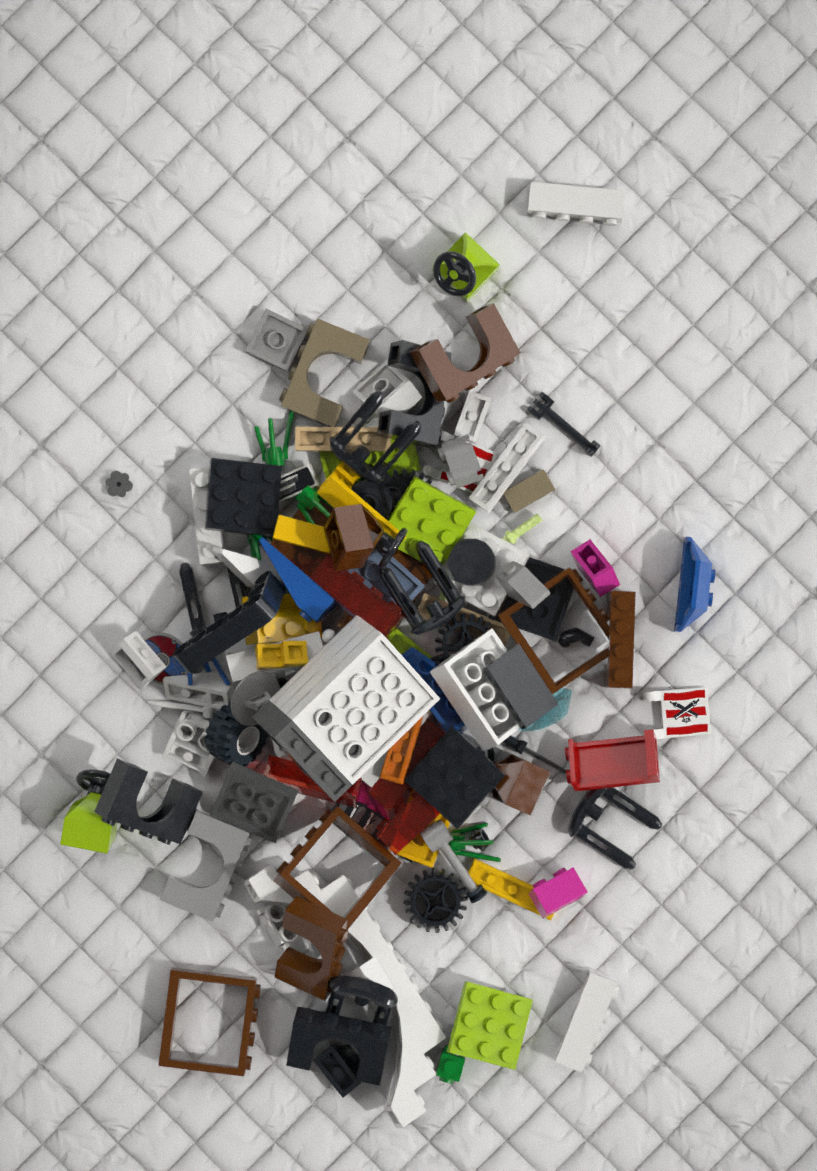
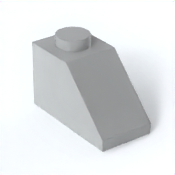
M515 561L506 564L502 571L496 575L510 598L532 609L551 594L525 566Z

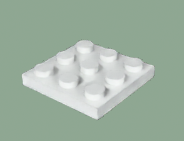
M470 522L458 542L476 538L490 546L496 557V568L492 577L479 586H467L459 583L451 575L448 559L443 568L460 595L466 596L465 601L497 617L508 594L496 575L502 571L506 564L512 561L524 566L530 554Z

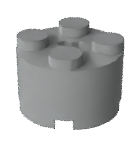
M468 434L441 444L442 448L438 449L443 464L448 463L450 468L449 471H446L450 485H456L457 488L484 479L483 474H477V471H480L481 468L472 444L466 443L467 440H470Z

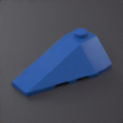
M263 537L259 540L289 593L301 610L299 615L308 623L313 620L317 624L337 605L335 599Z
M411 647L402 656L440 698L429 711L445 732L451 726H454L462 734L468 728L430 673L438 665Z

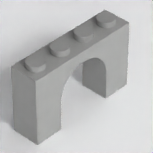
M197 810L187 833L210 842L219 849L224 860L223 873L217 882L205 887L195 886L170 876L160 900L213 922L215 917H221L225 907L222 904L224 895H230L234 882H231V878L234 872L239 873L243 864V860L240 859L243 850L248 851L253 838L249 837L251 832Z

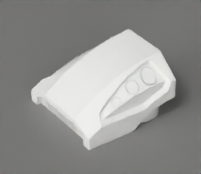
M184 710L162 757H169L201 772V775L205 777L214 759V756L207 750V743L205 742V737L207 736V733H205L206 728L209 727V721L212 718H203V714L199 712Z
M266 904L256 912L260 923L277 947L284 951L304 938L282 928L286 906Z

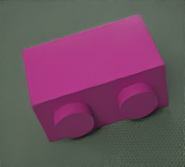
M591 539L570 551L578 570L599 597L620 585L613 567Z
M564 867L553 874L554 878L546 882L544 878L532 885L534 889L529 893V896L542 919L583 898L588 893L574 867L566 870Z

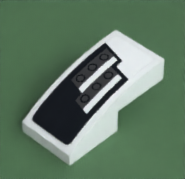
M311 463L281 476L279 504L298 495L308 485L311 488L320 485Z

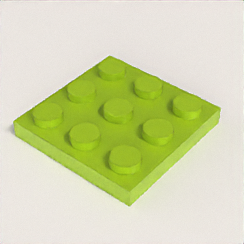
M414 476L387 521L399 531L403 527L408 530L406 538L398 547L399 550L423 562L416 550V543L422 540L429 544L443 566L452 548L458 543L475 516L476 510Z
M464 981L447 1052L516 1070L533 999Z

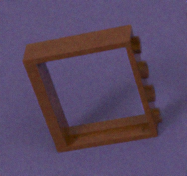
M567 567L543 584L547 589H550L567 578L609 640V625L607 623L609 617L603 608L598 610L593 602L597 599L589 588L587 590L583 588L580 583L583 581V578L576 568L571 570L570 567ZM517 601L497 615L516 644H520L552 694L608 657L609 646L554 682L510 617L511 614L525 605Z
M337 806L332 812L327 809L319 818L321 822L319 827L315 828L313 826L304 836L307 841L303 846L299 843L290 853L293 856L288 863L283 861L276 870L279 874L273 881L293 899L298 896L332 912L294 879L290 873L330 825L335 822L384 865L383 869L343 916V918L348 919L346 930H348L402 862Z
M173 967L170 970L158 1066L244 1077L246 1070L251 1069L252 1056H248L249 1046H254L255 1032H251L252 1022H257L258 1008H254L255 998H260L261 985L257 984L258 978ZM181 979L248 987L238 1067L171 1058Z

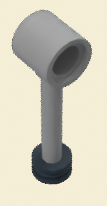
M439 819L421 831L420 834L431 851L435 852L440 849L468 889L469 892L466 896L470 902L475 903L482 900L487 891L484 890L482 884H475L448 843L453 840V837L442 820Z

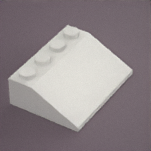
M493 629L488 630L430 671L483 752L499 745L520 728L483 671L486 666L507 652V649Z

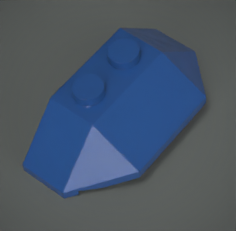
M685 537L683 541L674 632L683 631L703 615L708 607L712 606L713 593L709 592L710 583L715 581L716 570L712 569V562L691 537Z

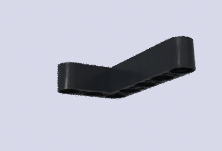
M270 570L264 572L254 582L249 598L245 603L184 642L174 651L173 657L188 673L196 671L270 622L278 613L286 588Z

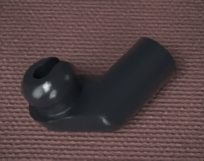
M575 627L563 631L560 634L558 643L560 646L568 648L570 644L579 641L590 647L595 637Z

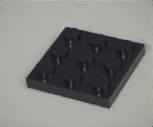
M211 458L205 530L273 537L279 513L282 466Z
M531 557L528 558L524 565L542 584L565 570ZM567 578L548 589L551 594L535 608L532 609L525 605L510 615L518 629L556 642L574 590ZM508 596L499 613L517 601ZM489 614V619L501 622L498 616L495 617Z
M451 726L404 780L456 829H459L506 774L454 726Z

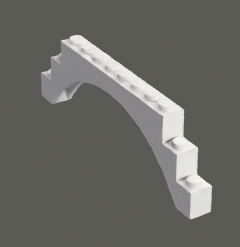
M272 864L244 881L243 884L255 903L288 907L293 898L273 881L279 873L276 872L278 868H274ZM309 870L294 877L327 908L341 917L348 912L358 899L354 892L355 886L353 882L344 875L336 878L321 889L318 886L319 881L315 874L310 873ZM366 907L348 929L347 939L357 947L366 960L374 956L376 957L398 997L397 1004L391 1009L396 1047L394 1071L383 1108L395 1127L403 1128L426 1112L423 1106L425 1104L424 1100L414 1090L436 1075L433 1070L434 1064L432 1060L425 1056L424 1053L446 1037L443 1033L444 1028L442 1024L433 1018L430 1013L432 1011L430 1005L426 1000H422L418 994L417 984L408 978L405 973V965L400 959H396L392 952L393 947L391 943L383 938L378 922L374 918L371 919L367 912L368 907Z

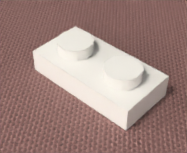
M469 390L454 436L461 437L468 434L470 440L467 441L476 444L492 398Z

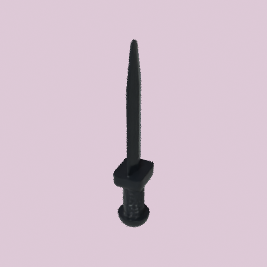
M511 735L503 741L515 748V751L519 754L525 751L566 774V770L563 767L527 748L528 742L518 740Z

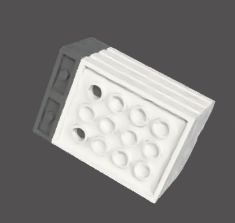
M356 615L269 699L252 718L282 751L335 802L440 698L380 631Z

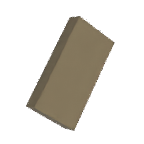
M543 469L506 490L503 495L513 513H516L555 491V488Z

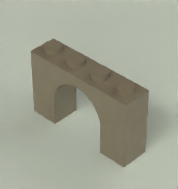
M317 318L315 324L311 322L307 330L308 342L300 347L297 355L300 361L297 367H292L288 377L291 383L288 389H283L279 401L282 402V409L326 427H336L343 410V405L323 398L311 390L307 382L308 369L314 360L326 354L339 355L362 364L370 345V340Z

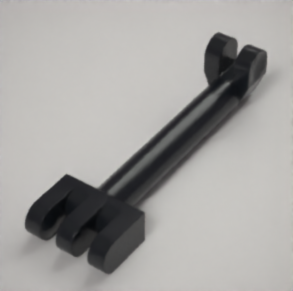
M541 392L539 396L545 403L542 404L539 400L535 399L533 403L539 410L536 411L533 407L529 406L527 411L538 420L545 415L584 448V452L592 457L601 447L600 444L595 440L590 442L550 407L554 404V401L544 392Z

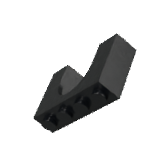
M405 340L392 342L387 366L415 374L424 386L425 402L421 411L416 415L394 410L380 412L377 436L396 440L409 423L419 421L422 426L420 433L411 444L426 448L438 446L442 436L440 430L441 422L445 414L444 401H436L410 354L420 344ZM446 352L449 360L451 361V353Z
M117 758L94 812L102 816V822L115 826V823L121 824L120 828L129 832H134V829L140 830L139 834L152 839L154 835L158 837V841L170 845L171 842L181 845L203 791L187 783L172 779L160 807L148 816L139 817L136 802L148 771Z
M298 1006L293 1021L286 1066L309 1071L315 1046L325 1039H341L353 1045L359 1053L360 1064L356 1081L380 1086L392 1026Z

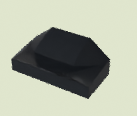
M349 1044L343 1046L330 1045L313 1059L342 1098L362 1083L356 1081L360 1058Z

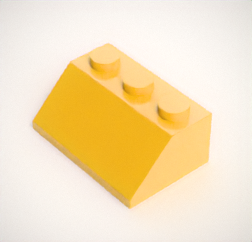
M284 594L276 616L266 625L247 636L245 642L246 645L276 643L318 631L322 638L321 621L317 624L313 620L308 623L299 615L301 610L291 594ZM241 597L242 604L245 603L249 597Z

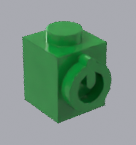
M445 1045V1048L441 1050L436 1068V1076H439V1080L442 1082L453 1084L454 1081H460L466 1058L447 1052L448 1045Z

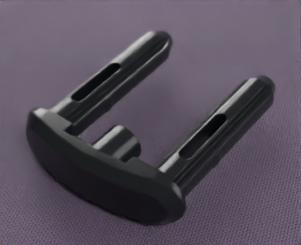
M381 391L370 394L336 436L330 437V448L337 458L351 471L374 483L385 480L384 475L419 435L422 427L419 421L409 423L374 466L371 463L367 464L365 462L371 454L365 446L359 445L354 452L348 449V443L382 404L384 395ZM357 418H361V421L356 425V427L351 431V433H347V430L352 426V424L357 420ZM395 448H399L388 463L384 462Z
M422 540L416 543L417 553L448 601V605L444 609L438 600L425 606L431 616L428 620H423L392 569L387 566L384 569L379 568L380 579L411 626L410 633L414 635L431 631L447 623L461 610L466 599L465 595H460L429 544Z
M182 563L179 574L192 628L189 634L194 637L207 627L204 621L193 569L188 563ZM227 567L234 603L237 608L240 606L236 584H240L242 597H248L245 584ZM191 594L194 596L198 614L197 618L194 617L190 599ZM227 612L214 614V622L227 615Z
M614 787L588 790L572 814L568 826L569 836H576L624 869H634L636 862L633 857L583 824L586 815L595 821L600 818L604 809L595 804L597 798L602 796L650 829L659 830L662 827V822L658 816ZM614 795L619 796L634 806V809L630 810L613 798ZM591 835L595 837L596 839L607 845L608 849L604 850L603 848L589 840L587 836Z
M340 975L334 977L330 982L332 991L325 1012L339 1015L344 998L354 995V1001L359 1006H366L369 1000L375 1001L377 1009L372 1022L387 1025L391 1009L397 1004L398 997L391 988L364 978ZM334 999L338 1000L337 1005H333ZM381 1012L385 1013L383 1018L379 1017Z

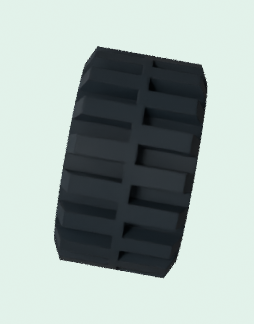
M231 702L228 705H223L220 711L217 710L214 713V717L210 719L209 727L206 728L205 732L207 733L205 737L206 748L210 751L209 753L230 766L232 761L244 767L248 766L250 762H254L256 757L261 754L268 737L259 725L246 726L239 723L232 714Z

